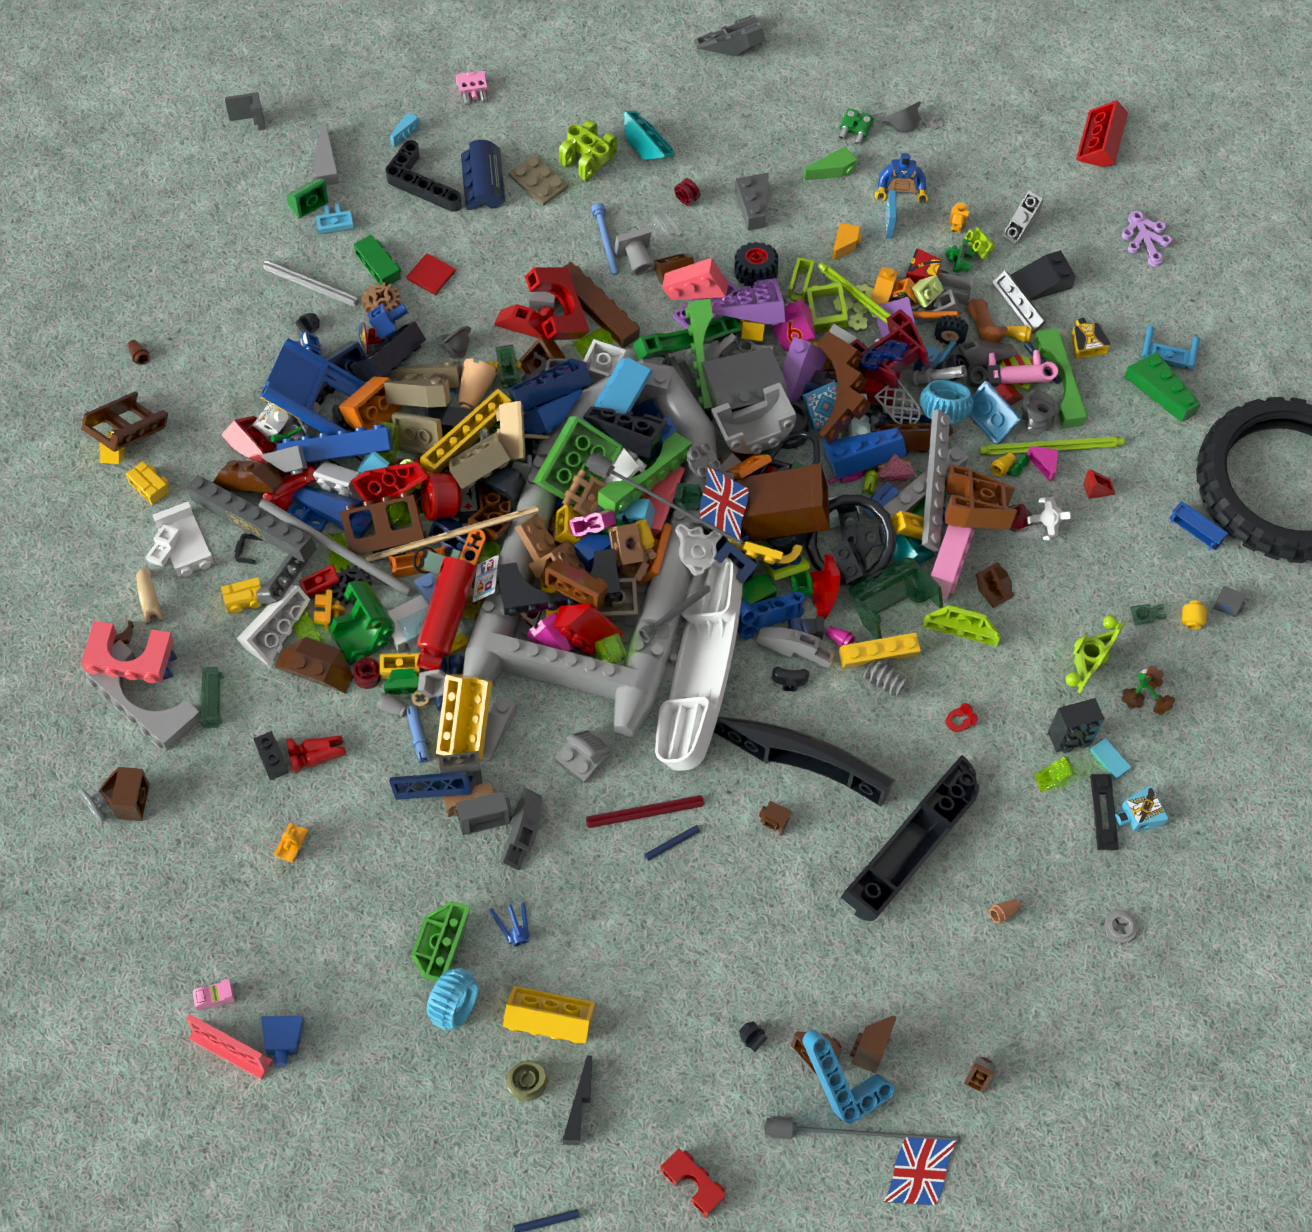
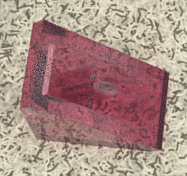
M895 454L878 473V478L881 482L914 479L918 478V474Z

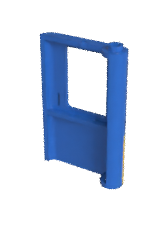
M287 338L263 387L260 398L286 411L322 433H330L331 436L337 435V431L346 429L313 411V405L322 384L326 383L350 397L365 382Z

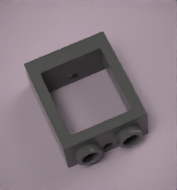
M504 791L456 803L462 836L510 824L509 818L512 817V808L509 797L505 798Z

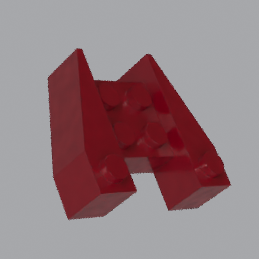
M901 309L886 318L890 333L871 347L867 348L858 339L850 343L851 346L858 349L864 358L860 366L857 367L861 374L896 389L899 388L896 374L913 362L920 359L927 367L930 366L928 352L912 318Z

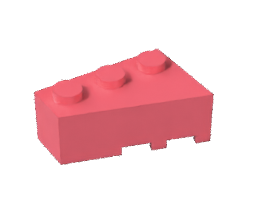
M709 258L665 273L662 288L670 300L722 298L727 294L728 282L714 260Z

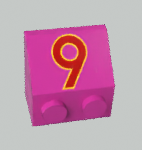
M801 299L784 307L785 322H781L779 325H772V329L783 351L789 350L793 337L804 341H811L816 338L811 308Z

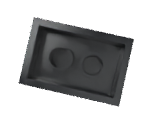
M1096 698L1058 708L1048 730L1056 753L1060 751L1068 753L1075 747L1081 746V748H1086L1092 745L1105 719Z

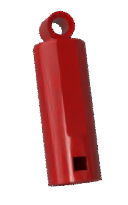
M444 557L416 644L418 648L422 649L417 660L418 667L429 671L438 670L442 657L450 654L477 567L458 558Z

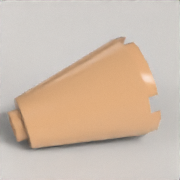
M465 359L462 367L458 404L460 408L474 410L497 378L498 372L495 373L496 369L479 360V363H474V359Z

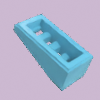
M408 112L405 114L390 135L393 147L400 144L420 127L417 116Z

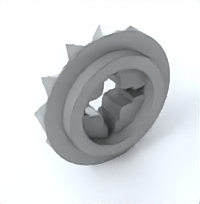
M1115 911L1105 919L1103 928H1105L1106 936H1109L1112 941L1122 944L1130 942L1135 937L1137 924L1130 914L1123 911ZM1117 923H1119V925L1127 924L1123 929L1124 932H1122L1121 930L1114 931L1117 927Z

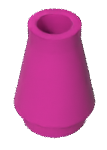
M829 626L825 633V636L829 637L839 647L853 644L855 641V636L852 635V632Z

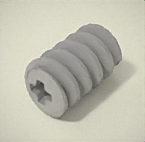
M881 660L877 663L872 661L863 678L868 679L870 677V683L876 682L878 688L883 685L884 692L890 689L889 695L893 696L896 694L897 698L904 689L908 677L901 680L900 672L897 675H893L894 668L888 672L887 664L880 667Z

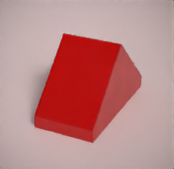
M1091 469L1087 472L1083 485L1088 499L1116 494L1110 478Z

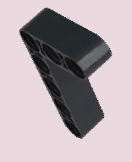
M414 140L406 141L386 167L388 184L451 212L459 211L462 207L459 191L411 171V168L420 157L419 146Z

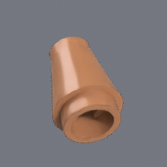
M1014 898L994 904L989 913L995 923H1004L1021 909V905Z

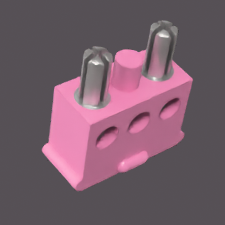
M486 71L456 75V83L459 85L460 95L464 98L466 105L467 102L470 104L469 96L476 100L478 99L477 95H480L481 102L487 101Z

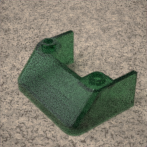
M909 557L892 563L849 588V597L863 626L876 640L882 639L881 617L878 613L908 597L916 603H922L931 599L939 609L943 607L941 586L914 559Z

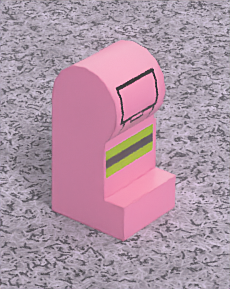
M230 979L221 980V983L200 987L193 991L195 1008L199 1010L235 1002Z

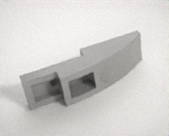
M760 628L755 641L790 658L794 652L826 668L830 667L835 653L819 645L820 638L788 628Z

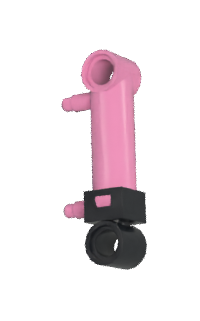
M1039 350L1033 351L1034 365L1004 367L996 365L995 354L989 353V366L986 368L974 367L968 374L967 381L973 388L980 387L984 381H988L993 387H997L1000 384L1050 383L1057 376L1058 368L1052 362L1041 364ZM1043 370H1049L1051 372V376H1046ZM979 374L982 379L977 381L973 375Z

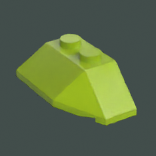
M946 605L926 615L922 626L996 647L1000 640V634L986 614H982L977 610L963 609L958 605Z

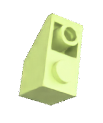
M937 275L921 279L911 287L919 304L923 307H927L944 291Z

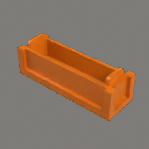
M444 545L441 548L434 549L437 554L447 557ZM423 551L419 552L416 557L417 566L421 563L420 559L423 556ZM414 553L395 557L389 556L393 577L399 578L420 573L413 566Z

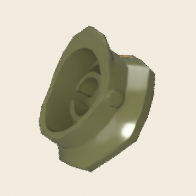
M530 1060L519 1062L507 1074V1089L519 1101H530L540 1097L548 1084L544 1068Z

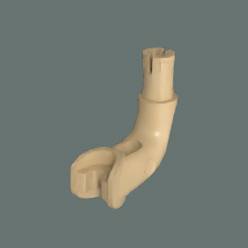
M144 567V569L140 568L136 574L145 624L151 622V615H156L158 620H163L164 616L156 595L151 571L147 567Z

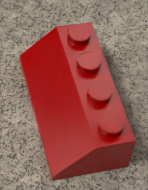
M1118 100L1089 110L1076 161L1100 167L1112 165L1116 162L1128 112Z

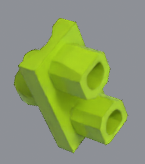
M977 227L975 231L969 230L965 236V239L969 240L968 242L975 252L984 260L987 259L988 253L992 252L995 247L994 241L980 227Z

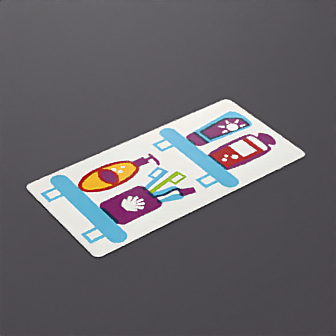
M499 555L477 565L473 602L495 593Z

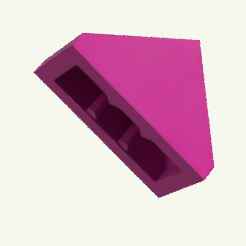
M1031 446L1027 453L1029 460L1050 482L1053 481L1056 473L1058 450Z

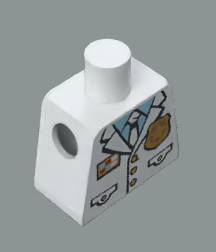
M268 403L252 426L266 437L279 433L291 415Z

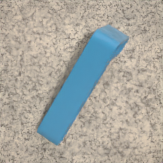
M810 1030L804 1035L803 1044L831 1108L845 1123L852 1124L893 1096L894 1086L879 1074L871 1076L850 1090L829 1040L816 1030Z

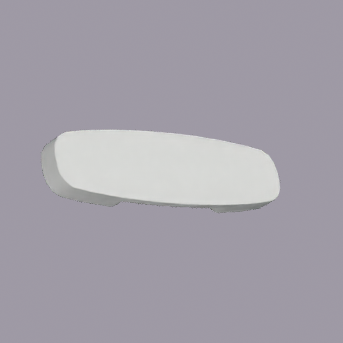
M728 557L721 564L715 561L701 576L693 575L685 600L706 585L710 586L711 590L681 613L687 622L677 657L669 700L665 701L659 710L655 745L657 758L672 770H690L702 762L708 750L722 704L735 646L743 583L736 578L741 569Z

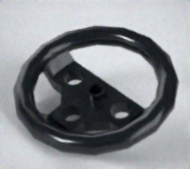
M843 494L829 500V514L837 509L843 543L846 541L851 542L855 538L852 544L856 553L860 556V561L868 577L854 585H860L875 579L889 565L896 549V529L890 514L878 501L864 495ZM856 506L870 510L880 520L881 525L869 528L860 522ZM851 517L855 523L852 527L848 528L845 525V521ZM818 531L809 532L806 539L807 553L813 567L817 571H823L824 561L817 547ZM873 532L876 535V539L869 543L866 537L869 533ZM884 545L879 559L867 569L866 557L872 548ZM840 573V585H848L842 573Z

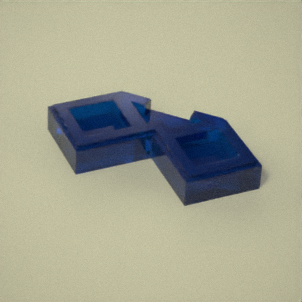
M889 340L884 342L882 346L867 349L859 363L860 368L877 371L884 358L901 361L908 349V344Z

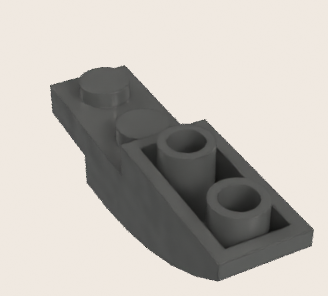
M527 788L523 789L510 823L513 827L499 863L514 870H520L526 852L531 851L541 816L542 796Z

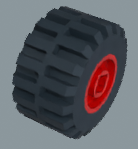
M750 242L747 245H742L741 249H738L735 253L734 274L736 279H739L741 284L744 283V286H751L753 288L754 282L758 280L777 278L778 253H776L775 248H772L771 245H765L763 242Z

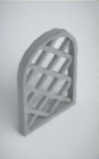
M899 380L898 384L902 389L888 388L889 385H887L874 396L896 424H902L903 419H909V424H911L912 420H916L912 424H916L921 415L920 407ZM885 390V396H878ZM887 390L894 391V397H887ZM896 391L903 392V397L896 398ZM905 393L909 396L910 399H905ZM879 398L884 399V404L879 400ZM892 399L893 406H886V400ZM895 401H902V407H895ZM904 401L911 402V407L904 408ZM913 403L916 405L917 409H913ZM887 408L892 409V414L888 411ZM900 409L901 416H895L894 410ZM909 410L910 417H904L903 411ZM912 411H918L917 418H912Z

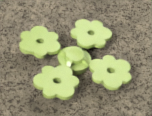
M867 284L855 286L869 298L872 297L874 290L872 287H868ZM839 295L833 300L834 309L838 312L841 311ZM844 297L846 310L848 311V309L853 307L855 316L851 315L849 318V327L854 328L855 331L865 330L868 319L863 317V315L868 312V309L860 302H856L853 305L850 297Z

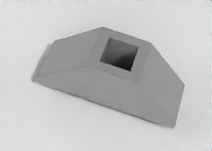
M1028 190L1002 236L1017 244L1032 228L1040 214L1044 199Z

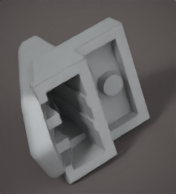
M584 730L570 734L566 738L568 742L554 758L581 781L586 783L593 773L600 769L610 758L611 754L609 751L611 747L603 736L590 730Z

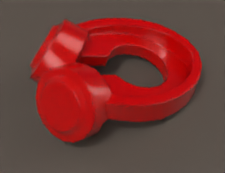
M962 703L959 708L952 710L946 717L947 727L954 732L964 731L970 726H975L977 723V714L973 713V708L967 703ZM954 716H968L959 726L952 723Z

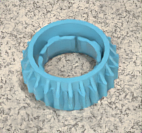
M950 380L930 382L921 391L919 401L923 413L928 418L932 419V412L939 409L950 416V423L961 422L969 416L974 402L970 390L966 386Z
M462 968L449 969L440 976L431 991L427 1003V1015L432 1020L433 1025L444 1030L457 1029L465 1023L475 1006L479 992V984L473 974Z

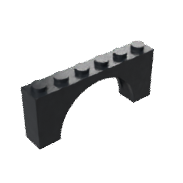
M614 550L594 551V565L590 576L601 578L609 585L608 594L603 601L614 602L621 597ZM517 562L497 565L504 615L518 616L520 613L525 612L534 614L540 610L548 609L549 611L559 609L560 606L581 604L562 593H548L534 588L522 577Z

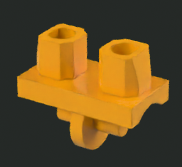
M959 202L952 207L949 223H952L950 230L952 232L958 231L960 233L962 226H966L969 211L965 203Z
M326 590V594L315 595V607L325 608V611H314L313 623L324 625V629H329L331 615L334 618L345 614V607L340 605V601H335L334 605H331L332 590Z
M289 822L274 856L294 863L309 832L308 829Z

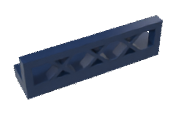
M467 772L390 777L389 782L395 799L400 800L471 795L476 780L474 776H468Z

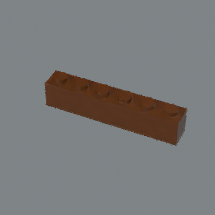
M572 262L563 266L568 267L582 309L623 349L639 338V325L632 321L624 310L621 311L614 300L609 299L604 291L593 283L590 277L585 276L579 266H575Z

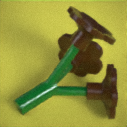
M1151 665L1147 669H1142L1141 673L1138 674L1140 682L1138 688L1124 689L1121 699L1132 709L1135 707L1141 708L1144 705L1145 696L1140 691L1142 688H1147L1155 697L1156 706L1153 711L1163 715L1166 711L1172 709L1175 698L1173 696L1170 697V695L1162 697L1153 690L1163 684L1162 677L1164 674L1162 670H1157L1156 666Z

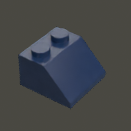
M349 341L323 358L356 377L349 365L354 361L362 360L361 356L365 353L358 341Z

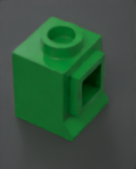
M808 570L789 576L793 592H801L805 596L813 594L812 580Z

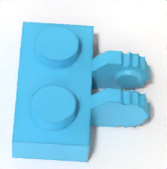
M339 203L334 206L336 213L330 214L328 205H325V215L316 216L319 234L353 229L350 210L340 212Z

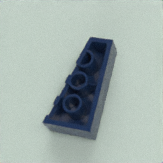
M571 358L508 388L512 401H521L523 412L532 410L534 406L544 404L549 400L593 382L586 364Z

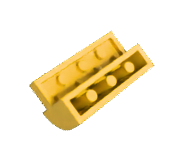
M446 675L436 754L450 755L479 751V758L482 760L492 681L470 675Z

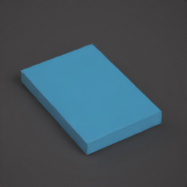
M984 381L972 395L974 402L969 416L995 444H1001L1020 423L1022 418L988 381Z

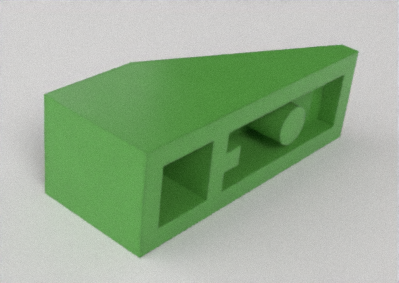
M845 146L805 167L803 179L814 180L843 177L847 174L851 175L856 170L857 158Z

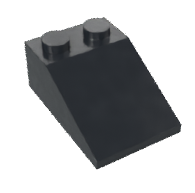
M1061 250L1046 254L1011 274L1030 301L1072 289L1076 279Z

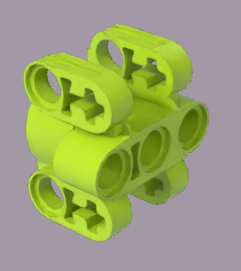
M590 119L586 120L582 127L576 124L571 125L567 129V140L563 141L559 148V164L567 168L573 161L576 162V157L580 153L583 156L579 160V176L588 182L589 178L591 179L594 173L601 169L603 164L610 161V158L615 157L617 153V137L608 132L602 139L599 138L598 125Z

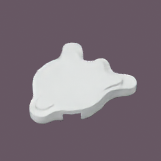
M679 524L675 528V532L680 540L679 557L693 575L701 576L715 562L713 558L717 554L716 544L722 538V535L716 531L705 535L701 527L688 529L685 525Z

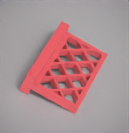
M188 1015L186 1021L193 1031L189 1037L190 1041L262 1080L273 1062L272 1059L193 1015Z

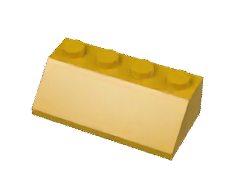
M513 986L505 1008L503 1027L512 1031L520 1030L529 1032L532 1035H544L556 1040L564 1039L576 1044H586L595 1002Z

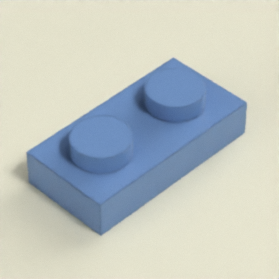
M432 572L414 580L416 587L428 606L437 581Z

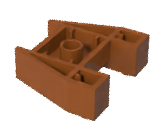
M950 464L945 477L944 492L951 495L945 511V523L963 528L1010 529L1017 512L1016 509L1008 508L1015 487L970 468Z

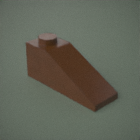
M976 1056L964 1084L984 1093L994 1076L996 1065L992 1064V1061L988 1058Z

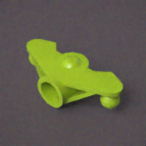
M1108 615L1103 619V626L1107 630L1113 631L1088 637L1089 633L1085 632L1081 638L1076 640L1073 654H1075L1074 664L1078 673L1070 672L1066 675L1065 680L1068 686H1078V693L1083 691L1100 665L1108 661L1110 657L1109 651L1126 621L1123 620L1121 623H1118L1115 616ZM1085 653H1090L1093 656H1095V658H1091L1087 656Z

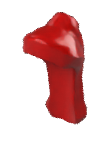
M307 463L308 468L303 469V473L297 475L289 474L282 478L283 484L274 493L264 492L262 499L265 498L287 512L295 492L309 483L316 482L313 474L317 468Z

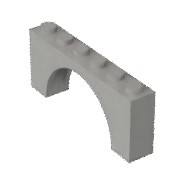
M121 640L113 645L111 656L119 661L136 659L133 651ZM84 670L87 676L85 679L92 688L98 687L100 695L106 700L110 698L113 701L111 703L118 712L123 710L126 713V719L131 724L136 722L139 725L138 729L144 736L149 734L153 738L151 741L159 749L163 747L167 751L202 720L200 712L187 700L173 708L162 711L141 709L129 702L124 696V677H109L106 674L100 673L94 675Z

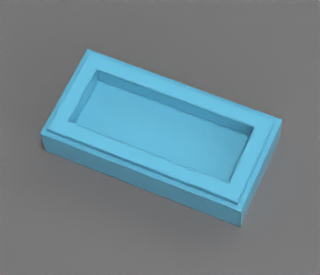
M1106 738L1090 748V752L1115 780L1131 769V766Z

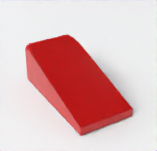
M332 564L299 580L303 592L312 600L316 594L323 593L340 580L335 566Z

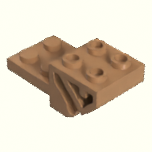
M538 513L515 527L534 560L528 565L536 578H544L546 567L556 558L561 561L566 560L578 570H585L584 564L580 562L574 547L568 540L558 546L555 545L553 537L547 531L544 521L539 517Z

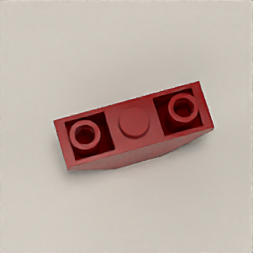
M515 304L501 309L494 323L495 326L528 336L546 338L541 325L546 320L534 309Z

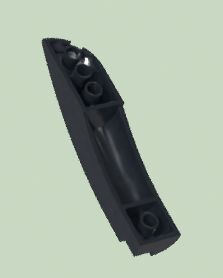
M731 717L717 718L714 733L767 764L770 761L791 765L828 777L847 786L880 807L888 797L891 787L895 782V779L851 753L814 736L760 721Z
M961 755L882 849L844 891L841 898L856 910L855 916L865 921L877 919L974 803L979 792V784H977L976 780L977 773L966 757Z

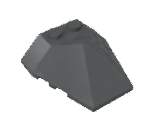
M752 14L734 21V25L723 26L717 32H710L696 38L694 42L698 49L736 56L751 46L756 48L763 45L762 42H765V37L760 22H757L756 16Z

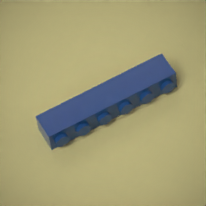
M384 424L373 426L374 429L367 430L366 427L355 428V432L348 433V430L337 431V435L331 436L330 433H321L317 438H312V435L302 436L301 440L294 441V438L283 439V443L277 444L278 450L303 446L306 463L394 450L391 428L385 427Z

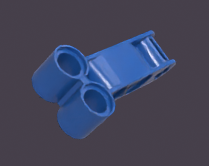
M791 592L750 604L745 599L741 600L737 632L743 639H749L755 635L756 629L802 616L804 614L803 602L805 601V595L801 592Z

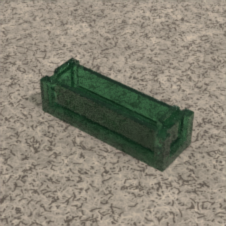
M218 667L202 668L200 721L203 728H219V723H223L222 717L219 715L220 679H224L223 672H219Z

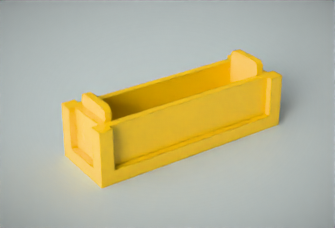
M899 511L891 517L897 535L902 534L922 540L924 517L905 511Z

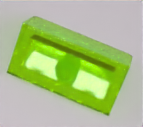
M599 328L572 345L585 358L593 339L607 344L613 343L610 332Z

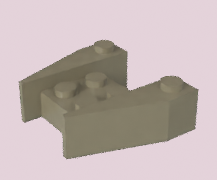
M448 359L444 362L394 369L396 381L384 382L387 404L446 407L451 401L449 388H460L461 361Z

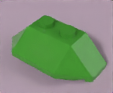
M449 901L446 905L424 917L411 953V957L424 979L437 982L445 971L453 969L465 935L470 906Z

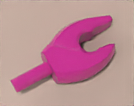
M866 469L840 479L833 477L828 479V483L831 484L838 480L841 483L854 482L866 473Z

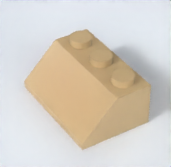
M521 401L499 405L500 410H496L497 421H500V429H497V433L510 455L511 460L508 462H526L523 405Z

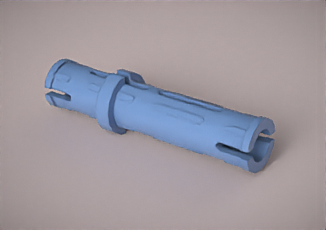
M409 706V708H406V713L413 736L412 744L416 748L419 763H426L431 760L427 746L428 739L424 735L418 707Z

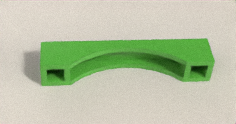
M703 299L689 301L685 312L686 318H690L691 325H688L689 336L693 337V343H690L691 353L695 354L696 360L693 361L694 372L698 371L696 387L701 392V396H698L699 405L703 407V411L707 412L711 411L713 406L701 362L705 361L703 342L707 328L712 322L713 313L711 300Z
M1058 328L1037 331L1034 339L1037 350H1039L1040 355L1044 359L1057 366L1058 374L1062 379L1064 397L1058 411L1062 429L1083 426L1088 418V413L1082 404V394L1077 389V379L1073 377V367L1068 361V351L1063 346V336L1059 334Z
M674 432L663 441L662 450L656 462L643 473L629 479L651 490L654 485L659 481H663L668 474L677 470L682 463L687 461V453L692 446V442ZM624 480L611 481L598 491V505L605 510H612L614 516H616L621 511H625L630 504L637 501L645 492Z

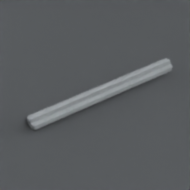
M266 260L263 264V269L353 307L359 301L357 296L269 260Z

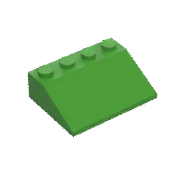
M570 416L533 482L564 500L566 490L569 491L573 483L572 479L575 475L577 476L580 470L587 473L584 477V480L587 482L590 476L602 482L604 481V478L589 471V468L585 466L592 452L595 454L599 453L615 462L623 446L579 417ZM580 486L575 495L580 496L584 487ZM571 501V504L575 506L576 502Z

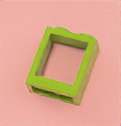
M842 282L806 288L815 333L827 332L833 324L842 329L849 328ZM839 294L842 314L816 318L813 298Z

